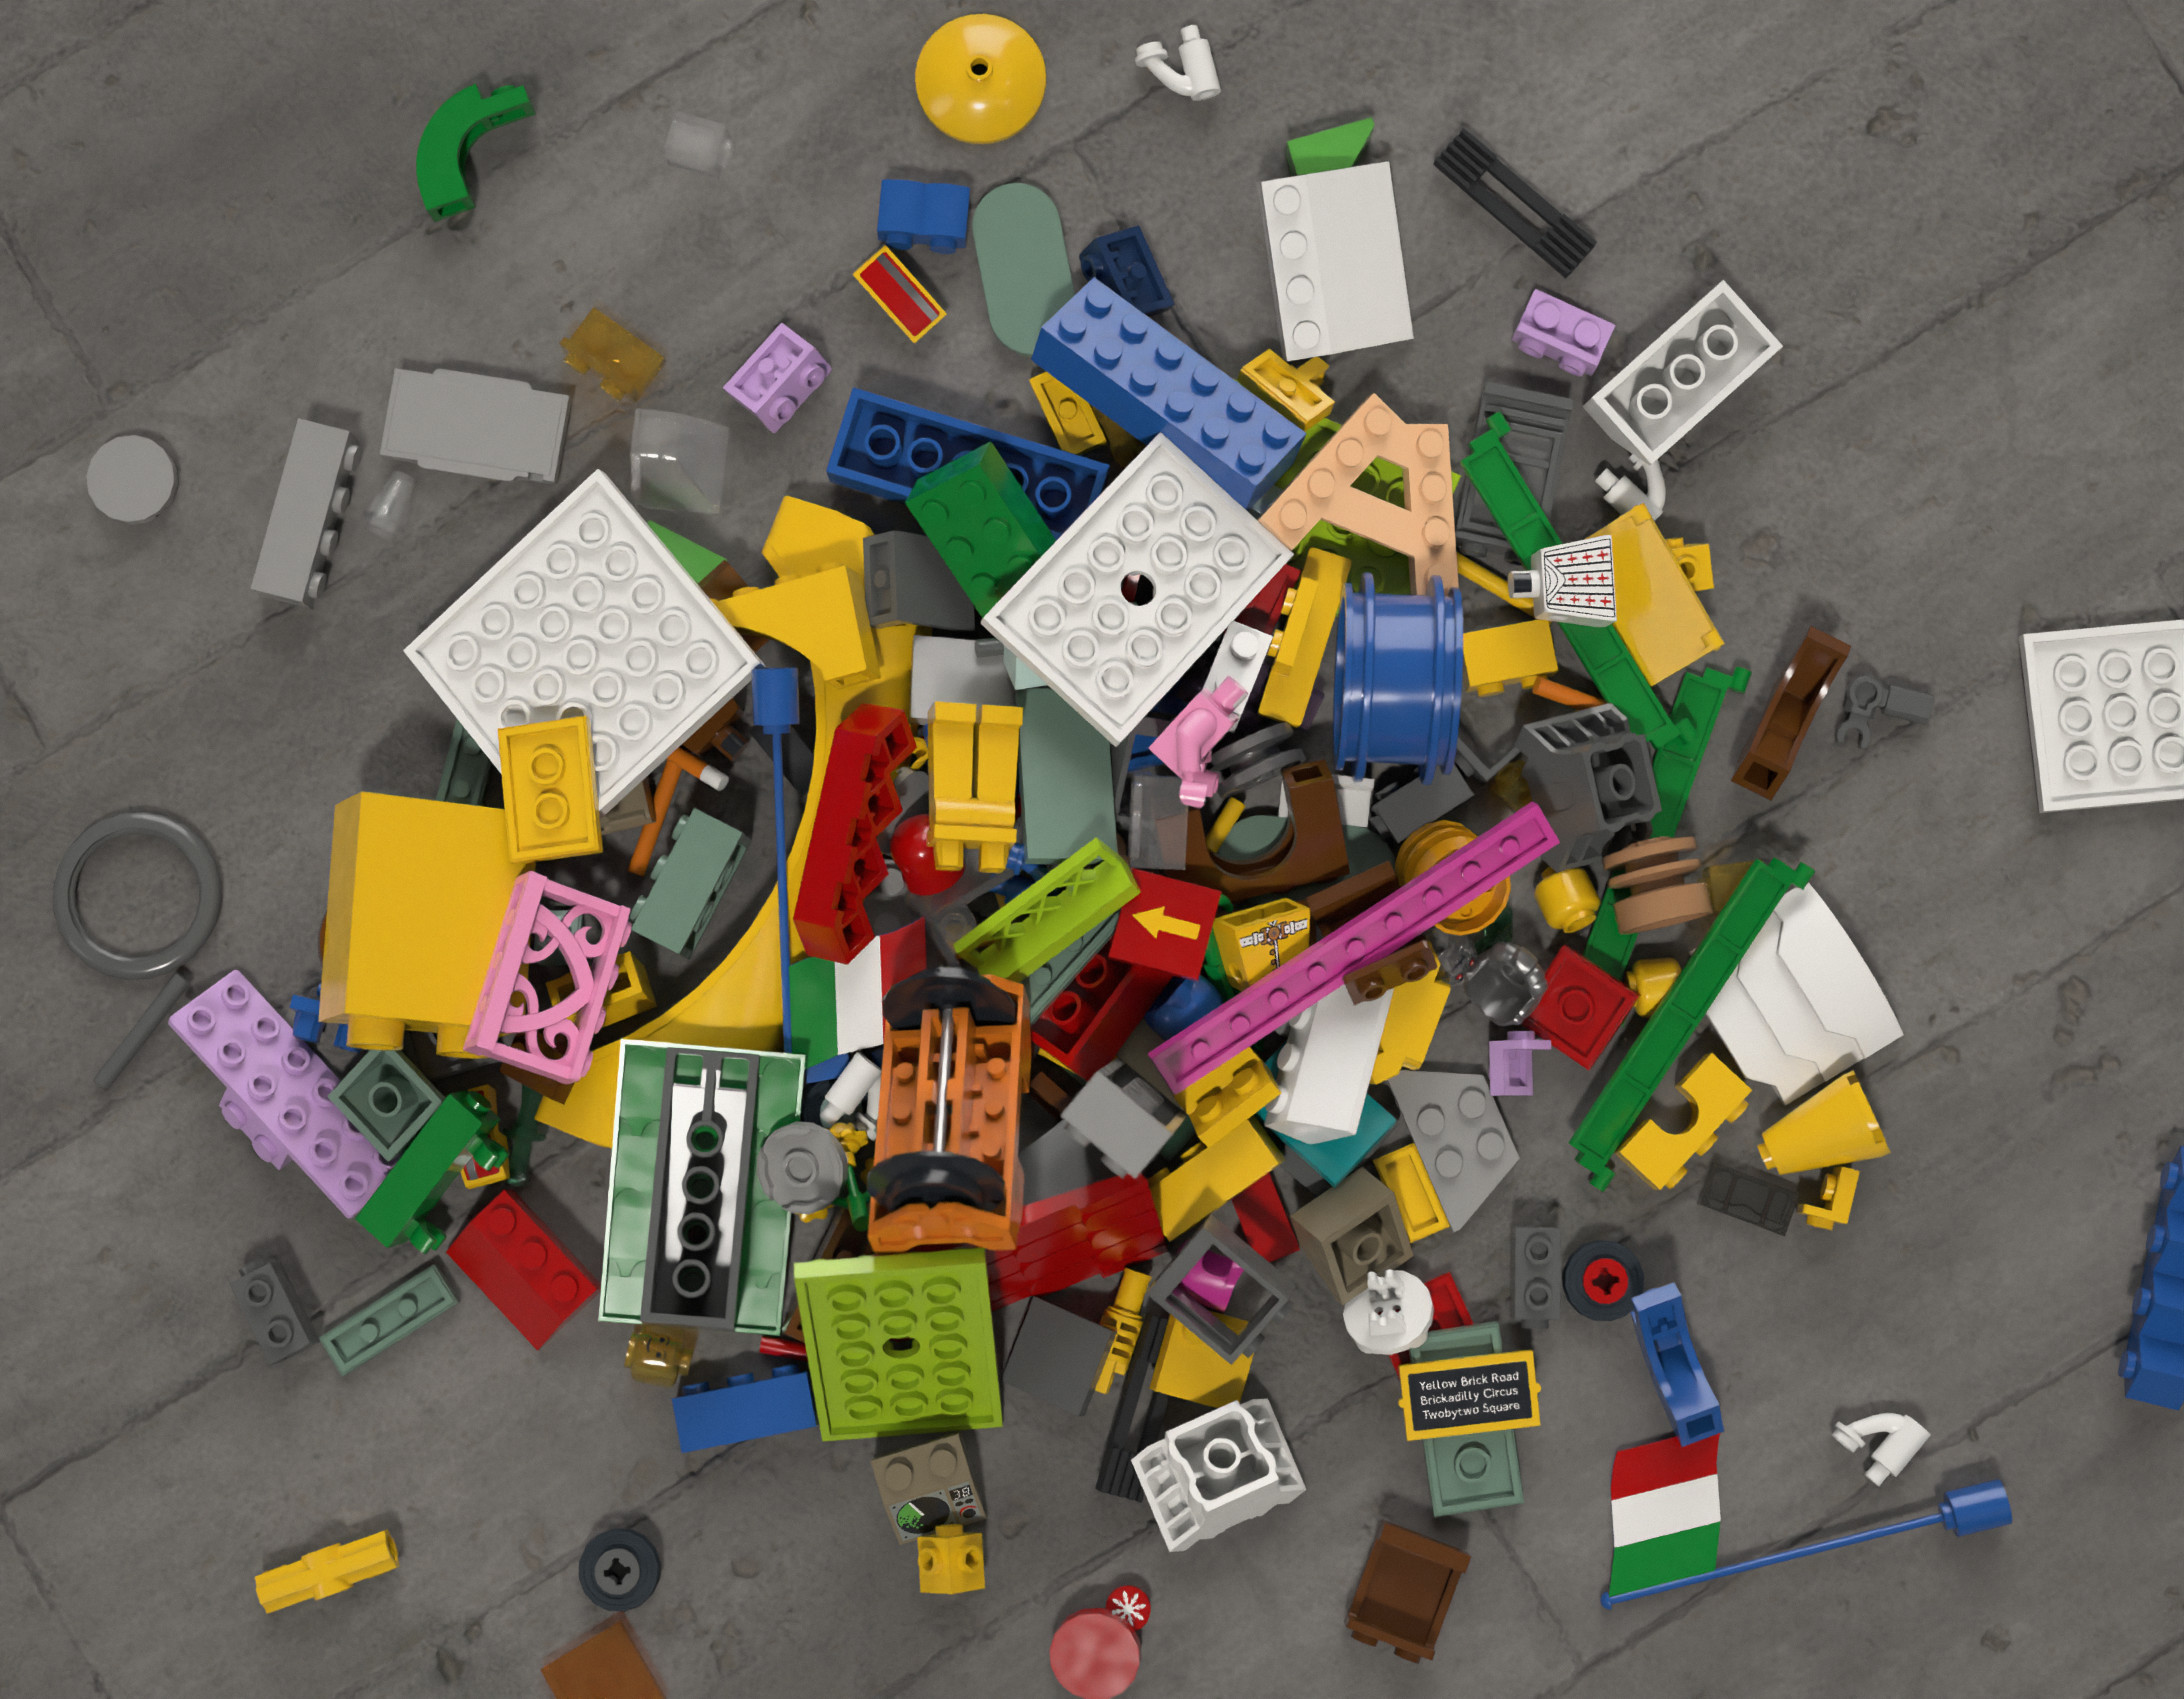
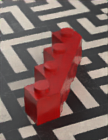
M862 703L835 728L793 916L795 927L807 956L848 965L875 938L862 900L889 875L876 837L903 811L890 773L917 748L904 710Z

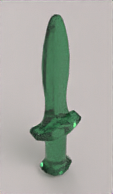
M523 1084L521 1106L517 1120L512 1129H503L505 1136L514 1139L509 1166L510 1179H506V1182L515 1187L523 1186L530 1181L527 1169L532 1143L542 1142L546 1139L545 1134L538 1133L537 1120L534 1119L542 1094Z

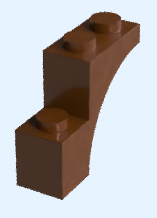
M1812 626L1809 627L1772 687L1762 718L1741 751L1731 779L1732 782L1772 801L1790 773L1807 730L1829 687L1847 659L1851 645Z

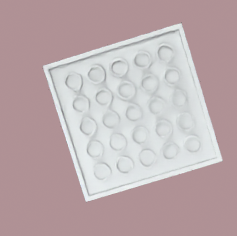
M599 469L589 476L403 650L500 773L498 728L585 715L589 717L600 819L752 680L751 669L766 667L610 478Z

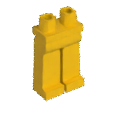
M935 701L927 711L930 831L927 832V846L933 847L936 870H961L963 868L964 848L979 849V872L1002 873L1006 869L1009 849L1016 843L1017 829H1013L1015 821V788L1019 729L1023 721V707L982 704L976 711L977 704Z

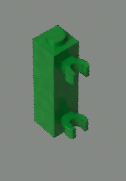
M464 1090L449 1094L356 1216L355 1220L386 1248L407 1243L410 1239L413 1246L423 1254H427L430 1249L436 1251L447 1236L437 1226L427 1222L425 1218L466 1163L473 1156L474 1160L481 1167L490 1171L493 1166L500 1168L510 1155L502 1145L488 1137L500 1121V1118L490 1110L492 1108L491 1103L475 1091Z

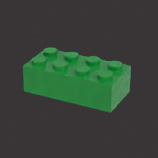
M992 442L918 479L905 501V504L982 618L1056 542V539Z

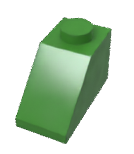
M1372 117L1287 141L1285 156L1291 176L1356 167L1372 138L1375 126Z

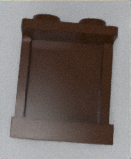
M1386 861L1307 897L1306 900L1322 936L1325 938L1401 888L1390 861ZM1422 933L1385 958L1343 976L1342 980L1355 1006L1364 1001H1374L1382 997L1386 991L1406 982L1421 980L1428 972L1437 969L1438 966L1431 948Z
M1382 1519L1344 1619L1345 1626L1353 1630L1350 1637L1373 1647L1377 1646L1378 1640L1395 1646L1393 1654L1413 1663L1419 1664L1421 1657L1432 1661L1435 1655L1434 1647L1461 1573H1466L1472 1556L1467 1551Z

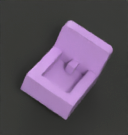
M1534 1031L1507 1032V1040L1489 1041L1490 1096H1532V1050H1551V1040H1535Z

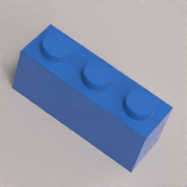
M792 1364L771 1369V1378L755 1381L752 1372L727 1377L728 1386L710 1389L709 1381L682 1386L683 1395L672 1398L681 1453L817 1427L819 1420L810 1370L799 1372L798 1364Z

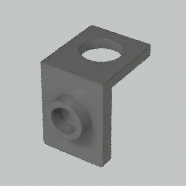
M1458 737L1454 765L1465 778L1472 775L1483 786L1521 751L1515 747L1488 770Z

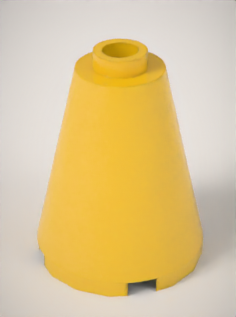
M1854 1070L1840 1076L1762 1133L1764 1142L1757 1145L1768 1170L1776 1167L1779 1174L1784 1175L1880 1158L1891 1153Z

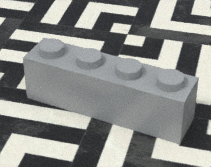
M298 418L250 588L258 595L309 609L313 608L315 599L321 598L326 585V574L322 573L326 557H331L334 554L338 541V532L334 530L338 514H344L349 502L350 491L346 488L350 471L355 472L361 459V446H358L359 440L350 431Z

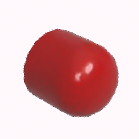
M918 814L904 820L896 827L890 839V853L893 861L902 872V880L906 889L910 893L919 896L944 892L957 883L963 876L966 868L963 856V868L961 870H936L933 847L927 846V832L930 831L929 814Z

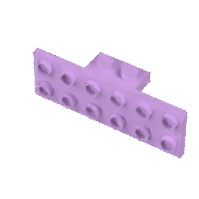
M232 971L170 1016L168 1021L170 1027L227 1087L219 1104L222 1108V1114L233 1128L241 1129L249 1137L257 1155L266 1162L271 1161L278 1170L294 1160L347 1218H352L359 1213L405 1153V1150L388 1162L327 1096L341 1081L303 1040L293 1036V1029L240 971Z

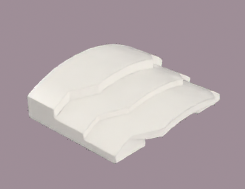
M1809 882L1804 890L1795 887L1784 894L1706 1012V1016L1726 1045L1744 1078L1771 1085L1784 1106L1904 1035L1886 997L1862 956L1831 910ZM1695 949L1690 951L1689 954L1692 955Z

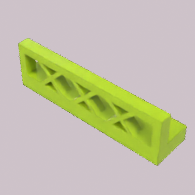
M1096 837L955 942L953 946L957 955L976 967L980 975L992 974L1020 983L1140 894L1141 891L1125 859ZM1098 856L1104 860L1094 869L1083 870V867ZM1067 886L1066 890L1059 895L1047 897V894L1055 888ZM1031 913L1023 922L1011 924V921L1019 915ZM995 940L992 945L981 953L974 950L984 941Z

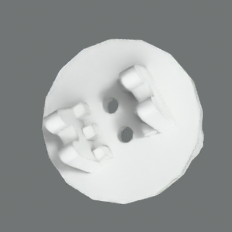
M1389 1269L1385 1271L1384 1277H1378L1375 1272H1368V1288L1347 1302L1344 1307L1343 1317L1350 1337L1362 1352L1369 1354L1392 1355L1410 1348L1420 1347L1428 1338V1329L1432 1324L1434 1306L1428 1288L1418 1277L1405 1271Z

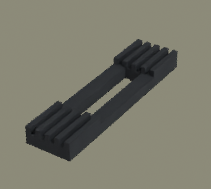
M1465 128L1441 152V155L1435 159L1433 165L1565 279L1597 244L1591 236L1565 214L1562 215L1500 162L1492 151ZM1486 171L1490 173L1552 228L1549 229L1546 235L1541 237L1477 182Z
M1146 1313L1095 1486V1489L1100 1492L1135 1500L1140 1503L1143 1501L1145 1492L1131 1459L1147 1446L1157 1442L1171 1396L1154 1391L1137 1452L1124 1449L1149 1362H1157L1169 1320Z

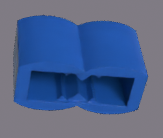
M899 179L882 180L877 226L878 240L886 242L888 248L896 250H909L912 248V244H924L930 246V250L933 252L952 254L956 252V248H966L970 187L945 183L925 184Z

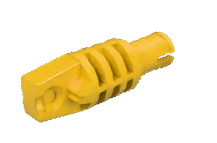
M1125 1267L1113 1306L1108 1305V1308L1104 1310L1100 1324L1116 1330L1117 1334L1096 1385L1095 1391L1108 1394L1115 1374L1118 1373L1125 1376L1143 1324V1321H1141L1142 1316L1139 1315L1149 1281L1152 1279L1150 1275Z

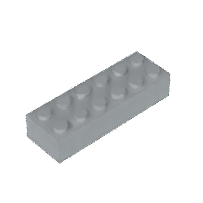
M1118 1057L1092 1077L1061 1116L1068 1122L1064 1129L1075 1140L1084 1146L1092 1142L1105 1153L1101 1160L1113 1172L1122 1178L1127 1173L1136 1178L1188 1115Z

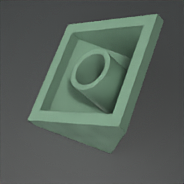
M370 1050L327 1096L388 1162L412 1144L446 1099L401 1050Z

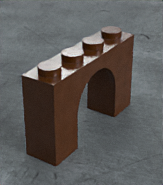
M1325 759L1280 769L1288 808V824L1281 840L1270 851L1253 859L1232 860L1213 852L1206 844L1200 809L1183 804L1180 799V793L1148 800L1163 876L1222 891L1221 894L1228 897L1232 904H1240L1254 896L1266 893L1282 894L1291 891L1296 886L1313 882L1319 884L1329 883L1336 880L1339 876L1350 874L1334 778Z

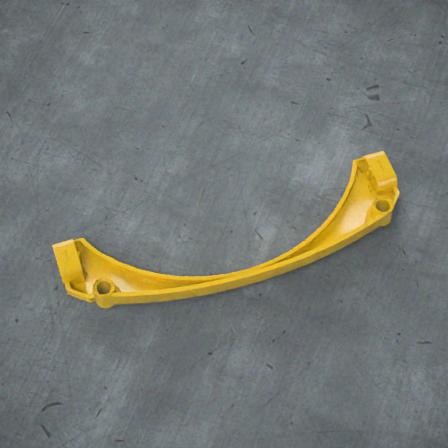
M784 496L761 553L779 577L800 575L802 578L816 574V569L822 565L842 563L843 566H848L860 575L865 597L863 538L873 536L874 533L865 523L843 513L794 497ZM903 623L881 629L871 628L881 678L838 690L824 682L822 670L810 661L815 687L816 739L813 772L805 811L791 853L786 861L790 965L809 957L806 955L793 916L835 728L862 703L904 710L909 722L912 640L914 635L932 636L933 627ZM909 724L913 737H916L919 725ZM912 753L890 773L892 781L898 776L897 770L910 766ZM778 881L751 927L725 960L694 991L662 1016L621 1039L784 1053ZM621 1039L592 1051L593 1058L587 1074L584 1077H580L579 1081L574 1083L564 1105L543 1095L534 1119L596 1145L612 1148Z

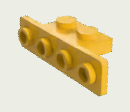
M1314 547L1309 549L1297 589L1288 588L1280 613L1288 615L1284 630L1275 629L1267 653L1268 656L1275 657L1258 709L1260 716L1281 723L1288 722L1294 727H1299L1302 724L1340 603L1342 585L1346 583L1352 561L1349 558Z

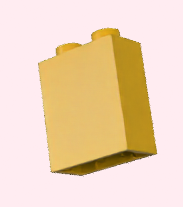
M362 791L335 805L318 1022L348 1024V1047L368 1050H402L404 1030L438 1033L437 1055L472 1059L490 1058L464 1051L463 1047L516 877L529 871L535 872L536 862L519 865L510 863L505 809ZM531 934L529 935V938H528V941H527L529 947H530ZM521 963L518 973L528 980L529 964ZM513 991L509 1000L510 1004L518 1008L524 1003L522 1016H525V995L520 991ZM499 1033L498 1037L506 1036L513 1033Z

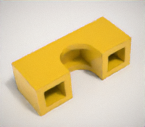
M1713 1053L1704 1054L1675 1086L1691 1106V1120L1688 1126L1682 1132L1674 1135L1663 1131L1651 1119L1643 1120L1614 1152L1653 1190H1661L1664 1185L1668 1189L1673 1188L1687 1173L1688 1169L1684 1166L1687 1160L1695 1152L1702 1156L1717 1141L1719 1137L1714 1131L1726 1119L1729 1123L1734 1122L1749 1106L1745 1098L1752 1089Z

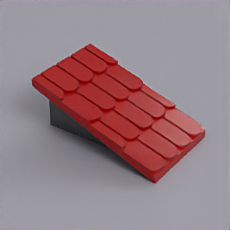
M1065 1119L1018 1154L1024 1172L1022 1218L1017 1235L1016 1249L990 1250L985 1248L991 1312L1032 1295L1037 1297L1050 1295L1098 1274L1104 1279L1123 1271L1125 1267L1130 1268L1168 1252L1152 1194L1149 1190V1184L1141 1173L1136 1178L1132 1177L1129 1173L1123 1178L1117 1175L1102 1162L1101 1158L1105 1153L1092 1142L1087 1146L1082 1145L1064 1129L1068 1123ZM966 1242L919 1244L901 1254L914 1251L924 1253L949 1251L957 1248L973 1249L983 1247ZM873 1254V1255H871V1256H887V1255H876V1254ZM891 1338L889 1340H893L895 1342H905L913 1338Z

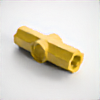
M388 1529L344 1545L340 1543L330 1545L301 1556L299 1561L265 1571L255 1576L256 1593L260 1604L264 1607L267 1614L313 1597L315 1600L322 1599L354 1587L355 1582L381 1575L399 1567V1553L394 1539L391 1537Z

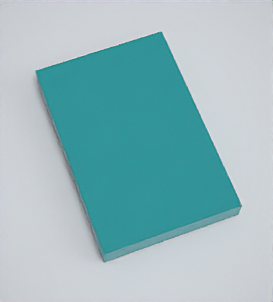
M1287 1041L1265 1062L1275 1081L1280 1069L1277 1065L1278 1057ZM1366 1093L1356 1135L1309 1145L1271 1128L1268 1129L1336 1188L1396 1125L1397 1119ZM1266 1105L1254 1114L1263 1124H1265L1268 1113Z

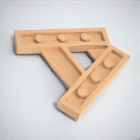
M1373 393L1300 471L1257 521L1291 551L1321 519L1407 555L1411 595H1426L1430 577L1432 575H1439L1443 581L1444 596H1448L1451 587L1459 588L1448 424H1405ZM1376 457L1402 467L1405 509L1351 487V484Z

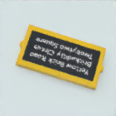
M1532 1350L1398 1365L1402 1398L1398 1399V1405L1403 1408L1407 1441L1541 1426L1537 1395L1541 1391V1386L1536 1382Z

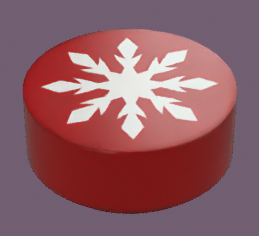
M1130 1584L1121 1585L1115 1588L1107 1597L1105 1609L1112 1611V1614L1118 1616L1121 1620L1124 1618L1132 1625L1135 1631L1141 1629L1149 1620L1151 1614L1150 1600L1141 1588Z

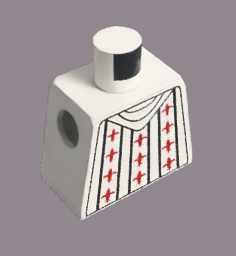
M1611 535L1540 549L1531 555L1530 571L1509 572L1508 592L1510 598H1533L1534 616L1541 620L1592 627H1606L1617 621Z

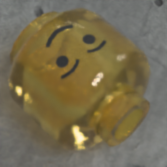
M643 1325L639 1333H631L624 1368L630 1369L631 1378L638 1383L671 1388L675 1385L678 1375L688 1376L693 1349L685 1348V1334L680 1330L656 1325Z

